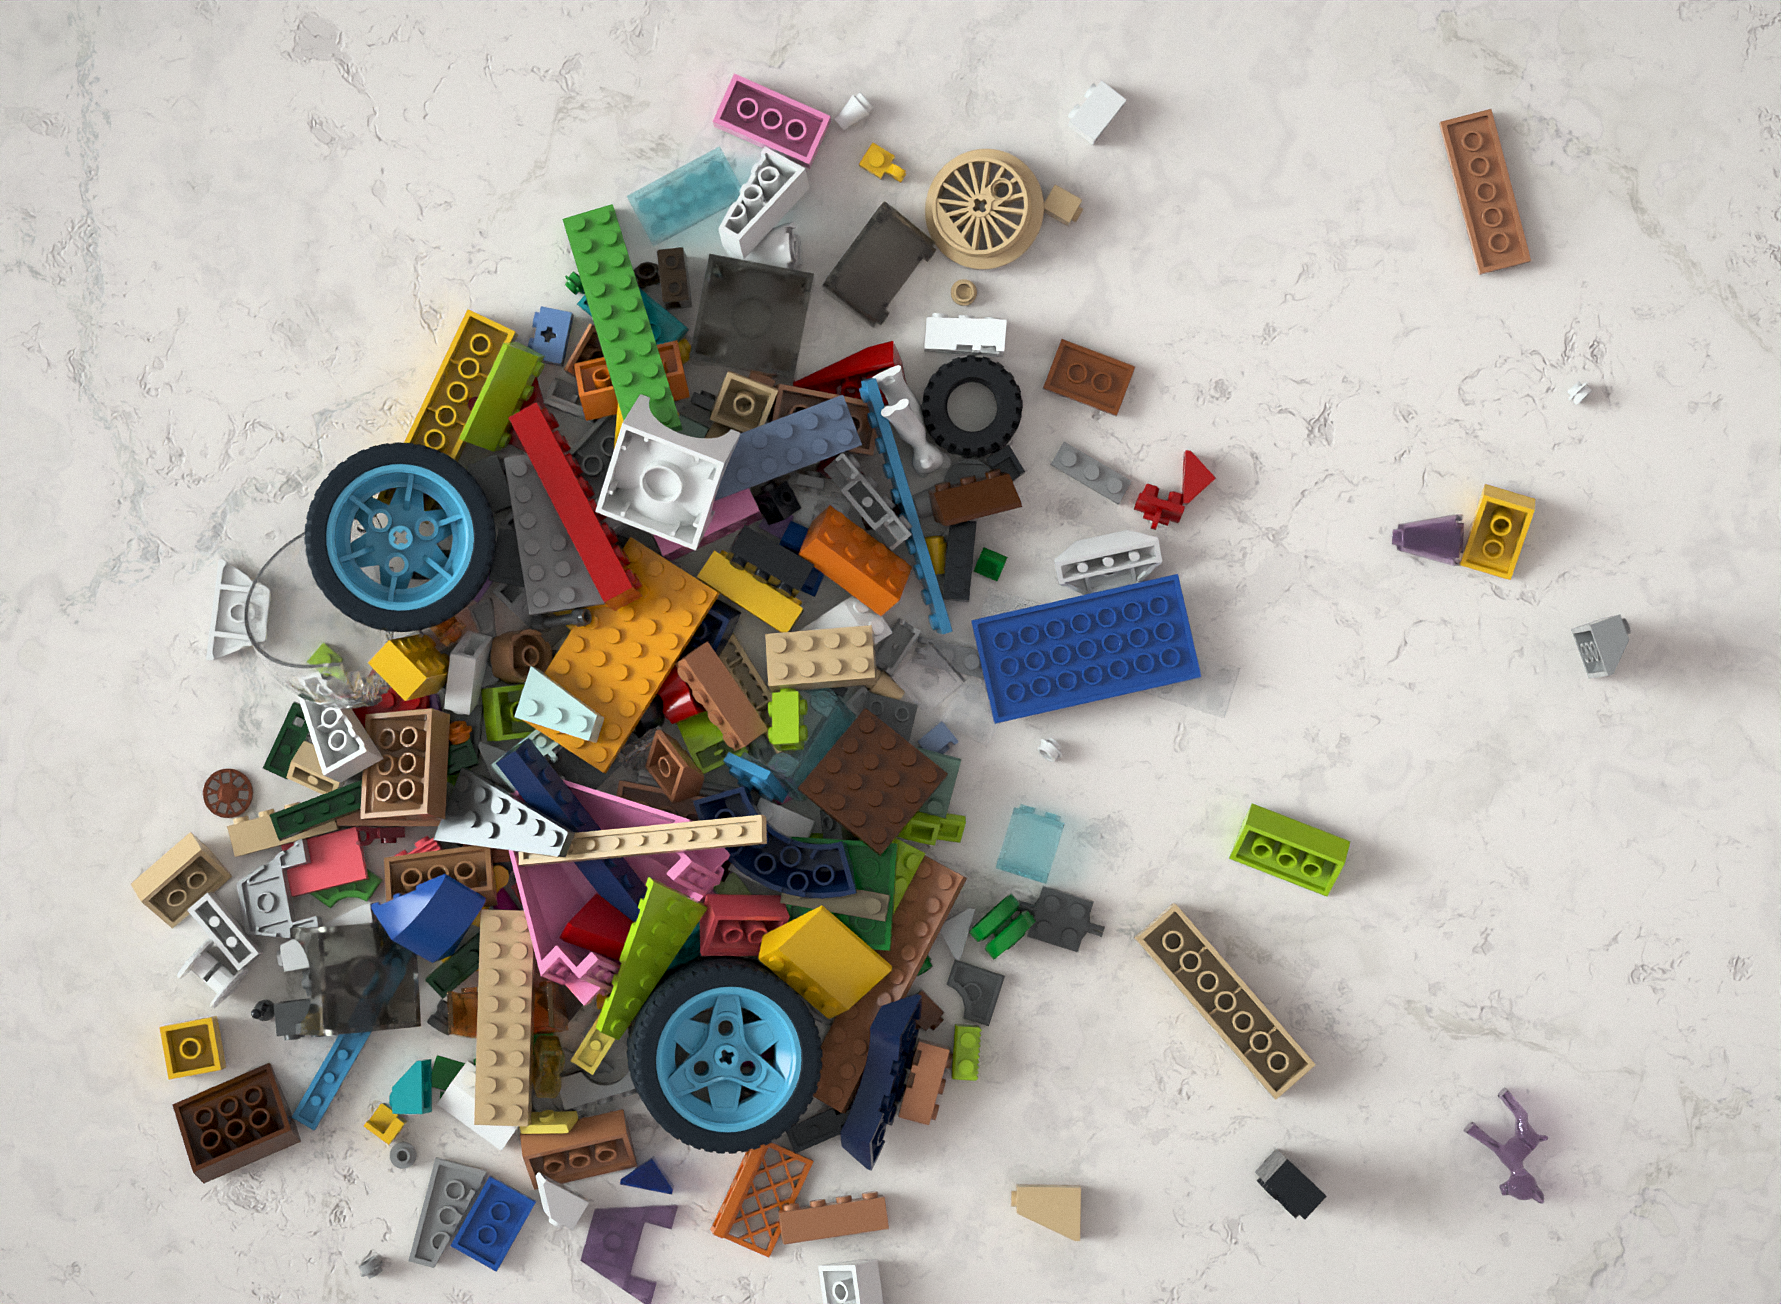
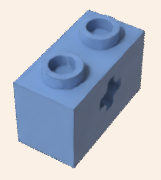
M543 306L540 308V313L535 312L532 327L536 328L535 337L529 339L528 348L544 355L543 363L564 366L574 318L573 313ZM551 329L556 338H551L548 343L543 335L548 334Z

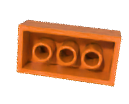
M831 505L811 522L798 554L814 564L816 569L880 616L884 615L900 601L912 566L904 559L897 556L884 544L877 541Z

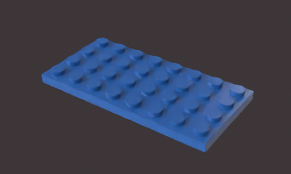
M1178 574L971 620L994 724L1201 677Z

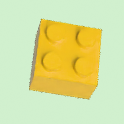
M217 1016L159 1027L169 1080L226 1068Z

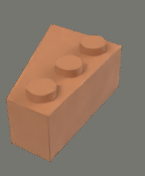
M918 1038L898 1114L899 1118L926 1125L930 1124L931 1119L936 1120L939 1105L935 1104L938 1094H943L946 1079L942 1078L945 1068H950L953 1056L952 1053H949V1046Z

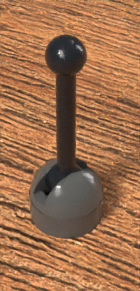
M270 1000L259 1001L251 1011L252 1018L259 1019L260 1021L271 1020L275 1016L274 1003Z

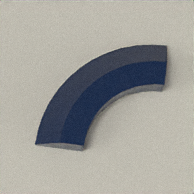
M745 786L693 801L700 821L762 815L752 799L749 788ZM766 820L767 844L725 848L730 854L728 861L734 867L754 881L770 889L804 898H834L857 893L853 865L846 842L841 841L832 844L803 843L784 835Z
M918 994L888 1003L879 1009L870 1026V1044L863 1077L851 1111L840 1132L841 1146L866 1169L871 1171L885 1144L883 1138L887 1124L892 1126L897 1110V1105L894 1103L895 1101L900 1103L906 1087L904 1082L907 1070L905 1069H911L915 1051L913 1049L919 1034V1030L915 1029V1020H920L922 1009V996Z

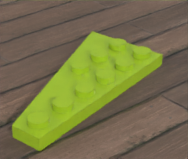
M648 877L646 882L648 890L645 898H641L638 905L640 912L637 921L632 923L619 961L622 964L619 972L613 976L611 983L614 986L611 995L605 999L596 1028L601 1033L620 1040L708 909L702 902L651 877Z

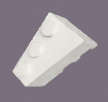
M933 313L932 317H927L924 351L1003 357L1007 320H1001L996 317L974 319V316L969 315L948 318V314Z

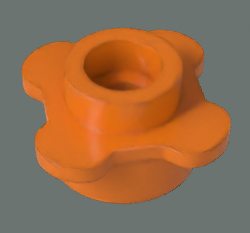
M466 721L452 722L449 726L450 743L461 744L470 738L472 727L467 726Z

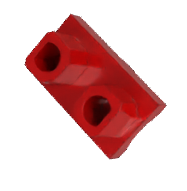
M1146 484L1142 493L1138 495L1134 510L1143 512V519L1152 521L1150 529L1156 530L1158 523L1168 526L1169 521L1179 523L1185 506H1182L1183 494L1174 491L1169 492L1166 501L1157 498L1159 493L1157 486Z

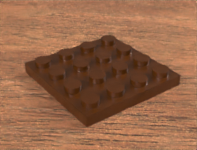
M865 708L801 783L798 791L881 857L945 780L948 773Z

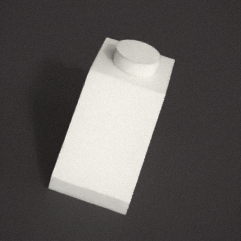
M538 1172L536 1180L543 1210L550 1217L549 1222L560 1229L565 1226L573 1230L589 1202L582 1194Z

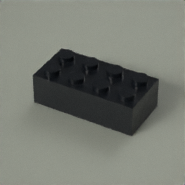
M1277 1149L1255 1171L1259 1176L1257 1182L1275 1200H1278L1295 1219L1300 1215L1305 1220L1327 1197Z

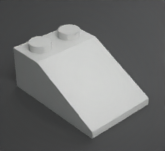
M854 596L846 599L799 630L807 631L872 625L875 645L893 633L882 616L875 613Z

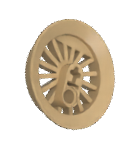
M995 149L968 151L949 161L933 179L925 203L926 225L935 245L952 261L973 269L998 268L1019 258L1035 241L1044 216L1043 193L1034 173L1017 157ZM977 164H985L981 188L975 167ZM992 165L1000 166V170L989 185ZM967 167L970 169L975 192L960 173V171ZM1007 171L1011 172L1014 176L1010 181L1003 178ZM955 175L970 197L948 184ZM1019 183L1022 192L1017 194L1015 186ZM1007 185L1009 187L1007 196L1003 198L998 197L999 188ZM944 189H947L967 202L941 199ZM1024 199V210L1008 208L1013 202ZM980 203L985 204L986 211L983 213L980 211ZM942 205L962 207V209L947 213ZM999 213L1022 215L1019 226L999 215ZM963 216L955 223L952 218ZM994 218L1016 230L1009 239ZM989 222L1004 241V243L996 247L993 244ZM967 223V225L965 226L964 230H963L962 233H961V231L959 230V228L962 227L964 224ZM982 225L988 246L987 250H978ZM975 226L971 247L966 239Z

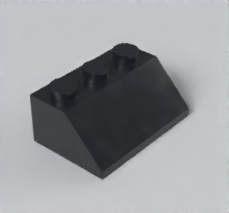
M744 525L734 539L725 557L734 568L738 570L745 569L752 573L757 581L764 584L769 583L776 587V591L786 597L792 596L793 598L800 592L814 566L811 562Z

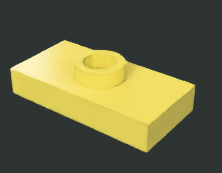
M545 1110L542 1112H531V1124L528 1127L519 1126L521 1134L569 1133L579 1118L577 1111L554 1112L553 1110Z

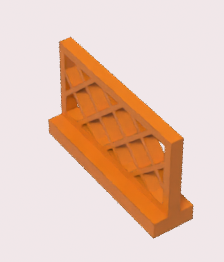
M773 1142L766 1146L761 1145V1148L755 1150L753 1148L749 1149L740 1163L710 1228L712 1234L769 1258L781 1230L779 1221L768 1225L764 1212L775 1207L783 1210V1204L795 1203L814 1161L798 1153L795 1154V1152ZM768 1147L779 1152L781 1161L769 1166L766 1165L764 1156ZM783 1154L790 1156V1158L784 1159ZM794 1160L805 1163L801 1173L790 1176L787 1163ZM761 1163H763L764 1168L759 1169ZM783 1165L788 1178L773 1184L769 1170ZM766 1172L770 1185L756 1190L753 1184L755 1176ZM798 1179L796 1185L794 1186L793 1181ZM790 1183L792 1188L791 1196L780 1201L775 1188ZM750 1187H751L752 1190H753V1192L748 1193V1191H749V1189H750ZM772 1189L777 1202L762 1208L758 1194ZM755 1196L759 1209L744 1214L742 1208L744 1200ZM740 1210L742 1216L737 1217ZM761 1213L765 1227L751 1232L747 1218ZM744 1220L748 1231L747 1234L739 1237L729 1234L734 1223ZM775 1228V1230H774V1232H773V1235H772L770 1229ZM768 1231L770 1241L766 1249L755 1244L754 1235ZM750 1237L752 1243L745 1241L744 1239Z

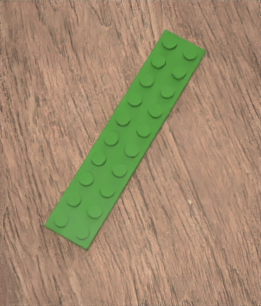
M613 204L562 219L623 420L627 417L639 395L642 394L650 398V411L660 423L675 432L683 430Z

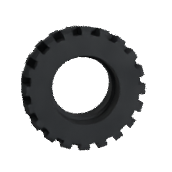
M967 355L964 358L957 357L939 367V370L929 379L922 401V413L926 429L935 440V443L946 449L947 452L953 455H960L963 458H980L999 451L1016 433L1022 417L1023 400L1021 398V390L1019 385L1016 384L1014 376L1011 372L1006 371L1002 364L999 362L995 363L990 358L984 356L983 358L975 357V355ZM969 382L980 383L989 388L997 402V413L992 423L986 428L974 432L965 431L957 427L951 421L947 411V403L951 393L958 386Z

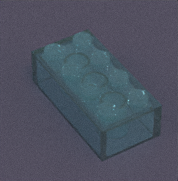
M719 146L629 194L627 198L654 247L731 206L740 196L741 185Z

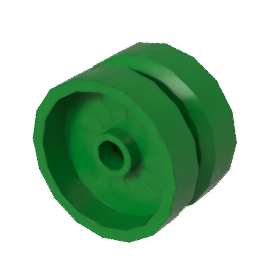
M1012 893L1008 894L969 931L977 942L985 940L991 934L994 935L985 946V951L993 960L1005 950L1013 947L1036 922V919L1028 910L1020 912L1012 919L1011 916L1020 905V902Z

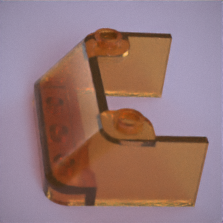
M554 981L539 982V987L534 988V1034L569 1031L561 986L555 985ZM477 987L461 988V993L447 991L449 1035L461 1038H477Z

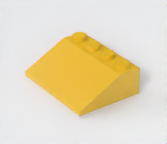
M823 905L764 934L758 957L764 965L828 1019L849 1010L892 971V966Z

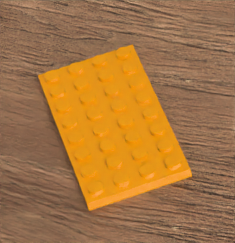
M632 537L629 538L622 550L625 551L631 562L628 568H631L633 573L637 574L643 585L640 588L643 596L617 611H614L606 604L586 607L585 609H588L592 615L591 623L583 627L574 625L545 671L548 677L604 717L597 743L523 720L605 774L720 594Z

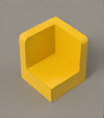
M382 1103L371 1118L366 1121L364 1127L389 1145L407 1123V1120L399 1114H392V1109Z

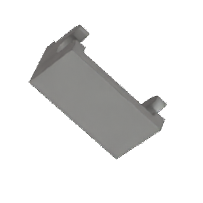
M557 378L553 379L543 403L551 408L586 420L579 397L578 386ZM596 419L588 420V421L591 422V423H595V422H596Z
M900 618L891 629L893 633L885 638L876 651V666L891 676L921 633L920 630Z

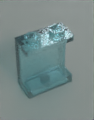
M1020 804L1019 809L1013 807L995 868L1046 884L1065 823L1060 822L1061 816L1048 812L1045 813V816L1034 814L1036 808Z

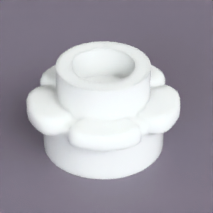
M1577 382L1568 391L1571 395L1568 400H1572L1576 405L1583 401L1592 392L1587 386L1588 382H1585L1583 385Z
M1052 738L1041 740V745L1037 750L1045 759L1054 762L1058 757H1062L1060 751L1062 747L1057 741Z

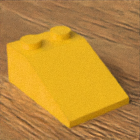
M1485 484L1460 565L1511 580L1535 511L1536 499Z

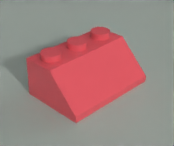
M707 894L703 904L708 909L700 919L701 956H759L763 935L789 921L790 916L784 903H780L781 895Z

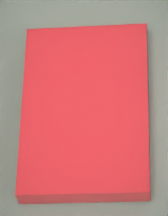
M356 827L305 839L307 840L311 863L287 869L291 897L369 879L363 847L356 844V841H361L360 831H356ZM295 842L281 845L282 851L288 850Z

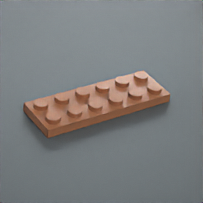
M1492 109L1441 121L1439 125L1478 274L1482 275L1529 263L1531 258Z

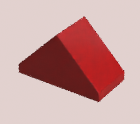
M1185 450L1183 454V505L1190 503L1216 479L1194 453L1189 450Z

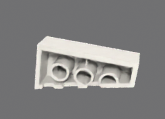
M764 146L758 164H754L749 180L741 187L739 191L740 196L736 202H733L718 228L723 248L745 259L810 189L805 168Z
M314 672L294 684L324 776L341 783L384 759L332 679Z

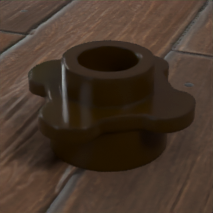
M643 262L634 269L639 288L644 289L653 284H660L659 267L657 264Z

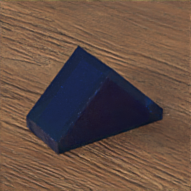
M654 1156L625 1174L620 1180V1185L671 1195L674 1191V1185Z

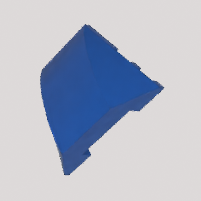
M443 874L417 885L416 890L405 895L398 893L393 895V900L380 904L376 902L371 904V909L391 940L429 962L435 963L453 955L485 904L486 898L450 876Z

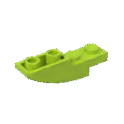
M918 811L897 837L934 846L936 840L960 843L966 824V816L947 813L945 819Z

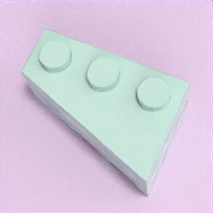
M530 667L514 717L597 743L604 717L576 698L540 669Z

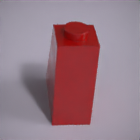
M596 893L568 922L559 938L564 942L619 961L631 925L634 922Z

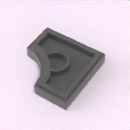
M956 959L954 960L947 985L955 989L962 997L965 1007V1019L989 1026L1005 975Z

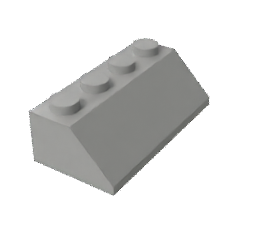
M1619 614L1601 618L1571 629L1588 678L1605 677L1614 674L1629 642L1628 634L1631 631L1625 618L1622 619Z

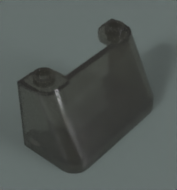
M884 201L822 285L823 292L874 328L877 323L882 325L890 314L887 311L889 304L916 267L923 260L929 262L937 250L934 248L936 242Z

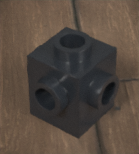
M787 480L777 484L775 481L765 484L761 487L762 492L754 497L768 525L783 521L801 509L794 491L789 486Z

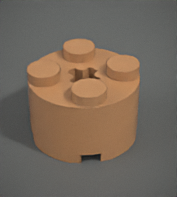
M532 629L508 631L495 637L492 641L490 656L493 675L506 683L518 684L526 682L531 666L545 673L552 662V649L549 642H545L540 632Z

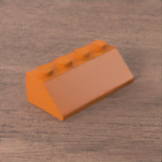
M678 341L657 345L674 401L689 398L690 395ZM605 358L575 363L579 397L586 421L617 414L618 401Z

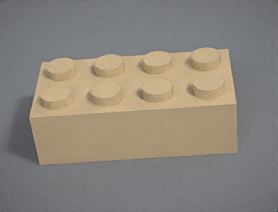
M872 625L765 634L768 687L772 693L780 692V689L793 688L798 691L878 684L875 638Z

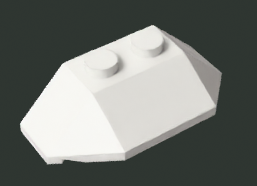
M1124 530L1075 541L1054 559L1059 585L1086 595L1142 582L1156 566L1158 567L1162 563L1158 537Z

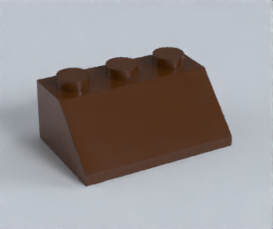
M1000 469L986 471L985 476L976 478L975 475L960 478V483L950 485V481L934 485L935 489L928 490L934 521L944 526L1022 507L1010 474L1001 472Z

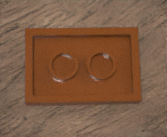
M1061 339L1043 389L1117 417L1135 366Z

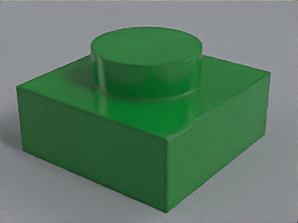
M983 547L973 572L998 581L1008 557Z

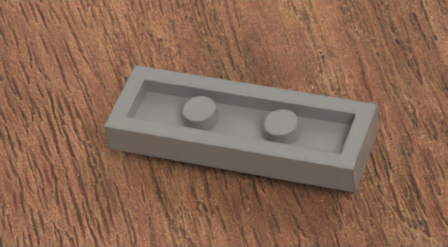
M1063 442L1050 464L1116 504L1120 503L1132 482L1066 442Z

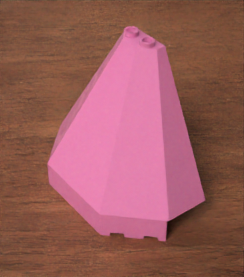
M563 780L601 830L692 822V820ZM517 790L514 793H511L512 795L526 803V801L523 799V797L519 794ZM725 848L623 858L645 886L648 877H651L704 903L707 894H715L713 892L714 885L720 884L724 873L721 865L729 859L730 854ZM509 850L540 975L561 985L565 984L584 1006L590 1004L599 993L602 996L611 993L614 986L611 983L613 976L618 974L622 963L616 959L564 942L559 938L568 922L598 892L574 862L521 866L519 865V851Z

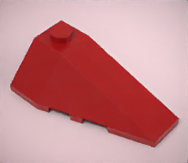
M890 341L856 352L793 382V386L861 399L859 388L862 387L860 382L862 380L872 378L897 365L901 366L905 382L906 378L902 360L895 343ZM879 388L884 406L889 405L885 394Z

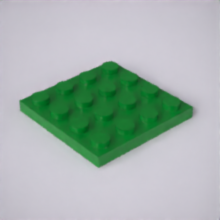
M791 836L794 840L808 844L846 842L853 865L856 889L891 895L887 918L885 922L831 913L872 949L891 950L898 844L891 843L880 857L862 841ZM787 904L786 908L790 916L788 922L814 909Z

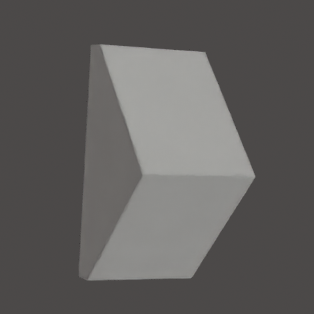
M971 907L945 920L940 930L950 951L957 960L961 959L975 909Z

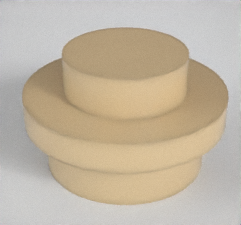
M961 279L953 284L951 298L956 304L967 306L976 299L977 289L971 281Z

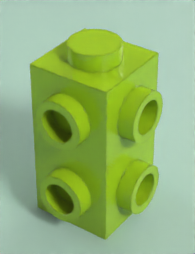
M793 688L780 689V692L772 693V701L768 702L769 717H772V727L768 729L769 742L773 744L777 751L804 750V741H808L807 725H804V715L808 714L807 700L802 697L799 691Z

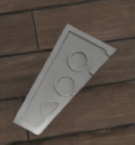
M438 1157L435 1158L409 1262L432 1268L436 1266L488 1170Z

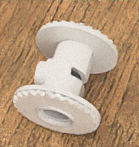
M209 938L189 957L179 970L177 976L179 979H182L192 970L217 993L210 1003V1006L215 1008L237 988L249 970L245 966L235 975L232 974L208 952L214 945V941Z

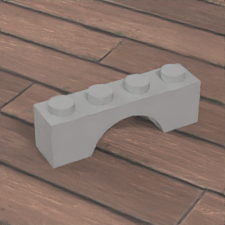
M584 1070L558 1077L556 1083L564 1109H572V1111L578 1112L587 1109V1103L597 1101V1104L600 1105L612 1101V1096L622 1093L623 1097L636 1094L637 1091L630 1076L631 1072L628 1071L622 1079L613 1083L597 1082L591 1079Z

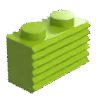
M955 1024L952 1079L970 1081L979 1079L977 1069L979 1068L978 1063H980L978 1053H980L979 1048L981 1046L979 1043L981 1042L980 1032L982 1030L977 1025Z

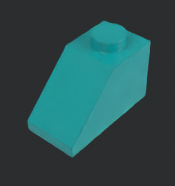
M432 1059L416 1061L392 1087L389 1097L392 1114H425L432 1112Z

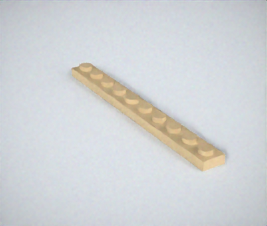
M754 815L575 833L566 857L519 851V865L534 866L767 844L766 816Z

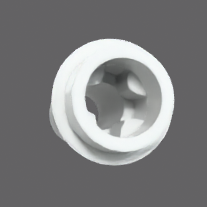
M862 93L856 96L853 95L835 118V121L845 131L848 127L871 115L870 111L874 107Z

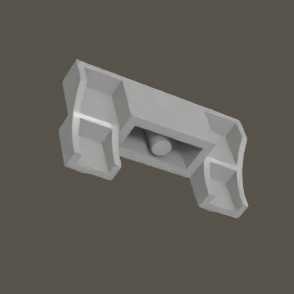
M843 452L824 471L837 484L841 492L872 529L879 534L891 550H894L912 535L909 531L912 525L903 515L899 518L892 510L896 505L886 494L881 497L875 489L879 486L869 473L866 476L860 473L857 469L861 466L851 453L846 456Z

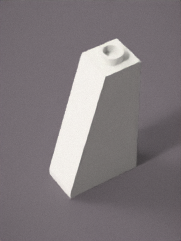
M373 903L364 904L323 924L325 940L292 939L280 945V951H277L279 966H283L285 972L382 955L376 916L371 909V904Z

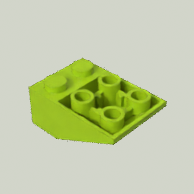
M707 711L677 723L688 751L703 775L725 765L723 760L728 752L738 757L749 754L746 746L734 751L733 748L725 743L722 732L709 720Z

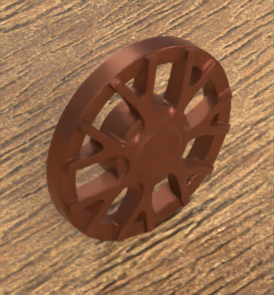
M221 769L214 772L205 782L203 799L207 808L213 814L223 818H233L241 815L249 808L253 799V787L248 777L242 772L235 769ZM222 773H229L230 783H223ZM238 776L245 781L239 788L233 784ZM212 780L220 784L217 791L209 787ZM239 791H248V799L238 798ZM217 794L219 800L210 804L208 796ZM237 801L242 807V809L236 813L231 806V803ZM221 802L227 804L225 814L218 812Z

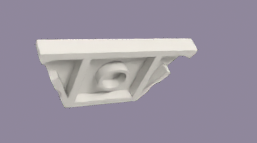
M219 559L206 655V660L211 661L263 643L270 592L269 589L223 559Z

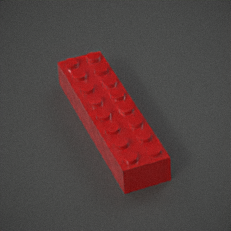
M536 402L508 417L604 603L614 611H617L642 597L640 588L643 585L637 574L633 573L631 568H628L631 562L625 551L621 550L619 545H616L619 539L614 529L609 527L607 522H604L607 516L595 512L597 502L595 499H592L595 493L590 483L585 481L583 476H580L583 470L578 460L573 458L571 453H568L571 450V446L566 437L562 436L559 430H556L559 427V423L554 414L550 413L547 407L542 408Z

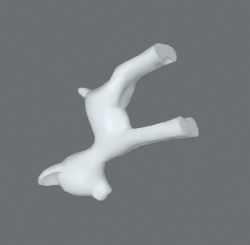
M894 366L873 376L872 378H876L878 387L885 394L889 406L881 410V415L894 425L901 439L913 447L912 464L916 473L921 478H926L929 473L935 472L939 468L950 467V457L926 440L922 406L904 381L901 366Z

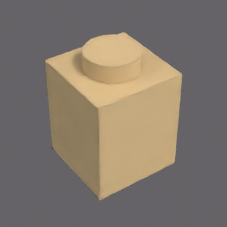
M1055 184L1044 202V213L1068 226L1071 220L1076 223L1083 211V208L1080 207L1082 199Z

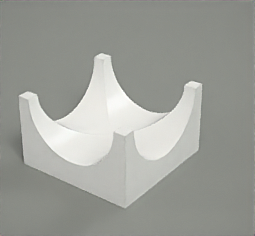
M640 394L622 423L595 512L696 551L713 520L715 513L712 510L713 503L741 433L731 429L721 437L708 439L680 434L660 423L650 411V398Z

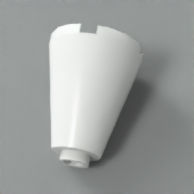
M790 222L774 227L745 259L727 250L729 263H733L734 267L739 269L785 275L800 274L801 270H796L797 265H802V248L800 236L793 233V229L797 228L796 225Z

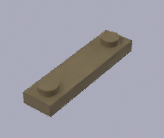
M856 889V894L834 898H804L782 893L780 903L812 909L823 905L830 912L886 922L891 895Z

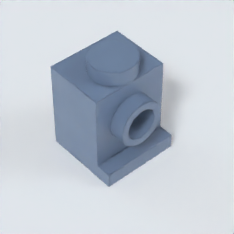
M941 721L917 742L921 745L919 748L944 754L950 749L947 745L949 742L955 745L959 741Z

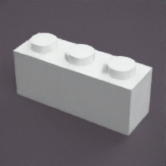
M213 892L206 893L187 910L238 971L245 966L247 967L263 953L262 949L250 935L245 933V929Z

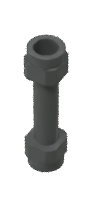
M581 608L574 609L572 614L550 617L546 614H540L532 618L531 626L533 630L542 633L549 632L551 627L570 624L583 627L591 623L592 615L588 609Z

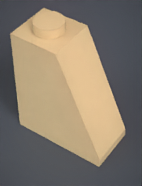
M1016 1184V1191H1011V1207H1016L1017 1214L1071 1240L1080 1241V1185Z

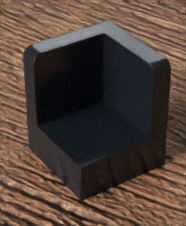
M1009 445L986 458V462L991 470L1000 469L1001 472L1010 474L1012 481L1025 474V470Z

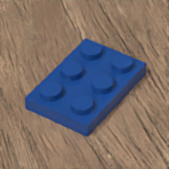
M490 1175L450 1246L497 1272L536 1201Z

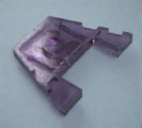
M678 1205L595 1208L580 1261L642 1303L651 1304L657 1282L631 1275L632 1267L645 1222L672 1229Z

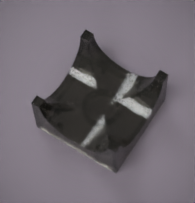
M709 254L689 356L692 365L739 369L774 377L793 384L797 379L803 333L815 286L814 273Z
M379 920L377 922L290 928V938L299 942L307 956L312 984L310 1006L303 1021L295 1024L296 1035L329 1036L421 1027L417 954L391 940Z

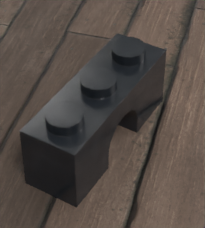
M965 521L949 525L943 600L969 602L976 521Z

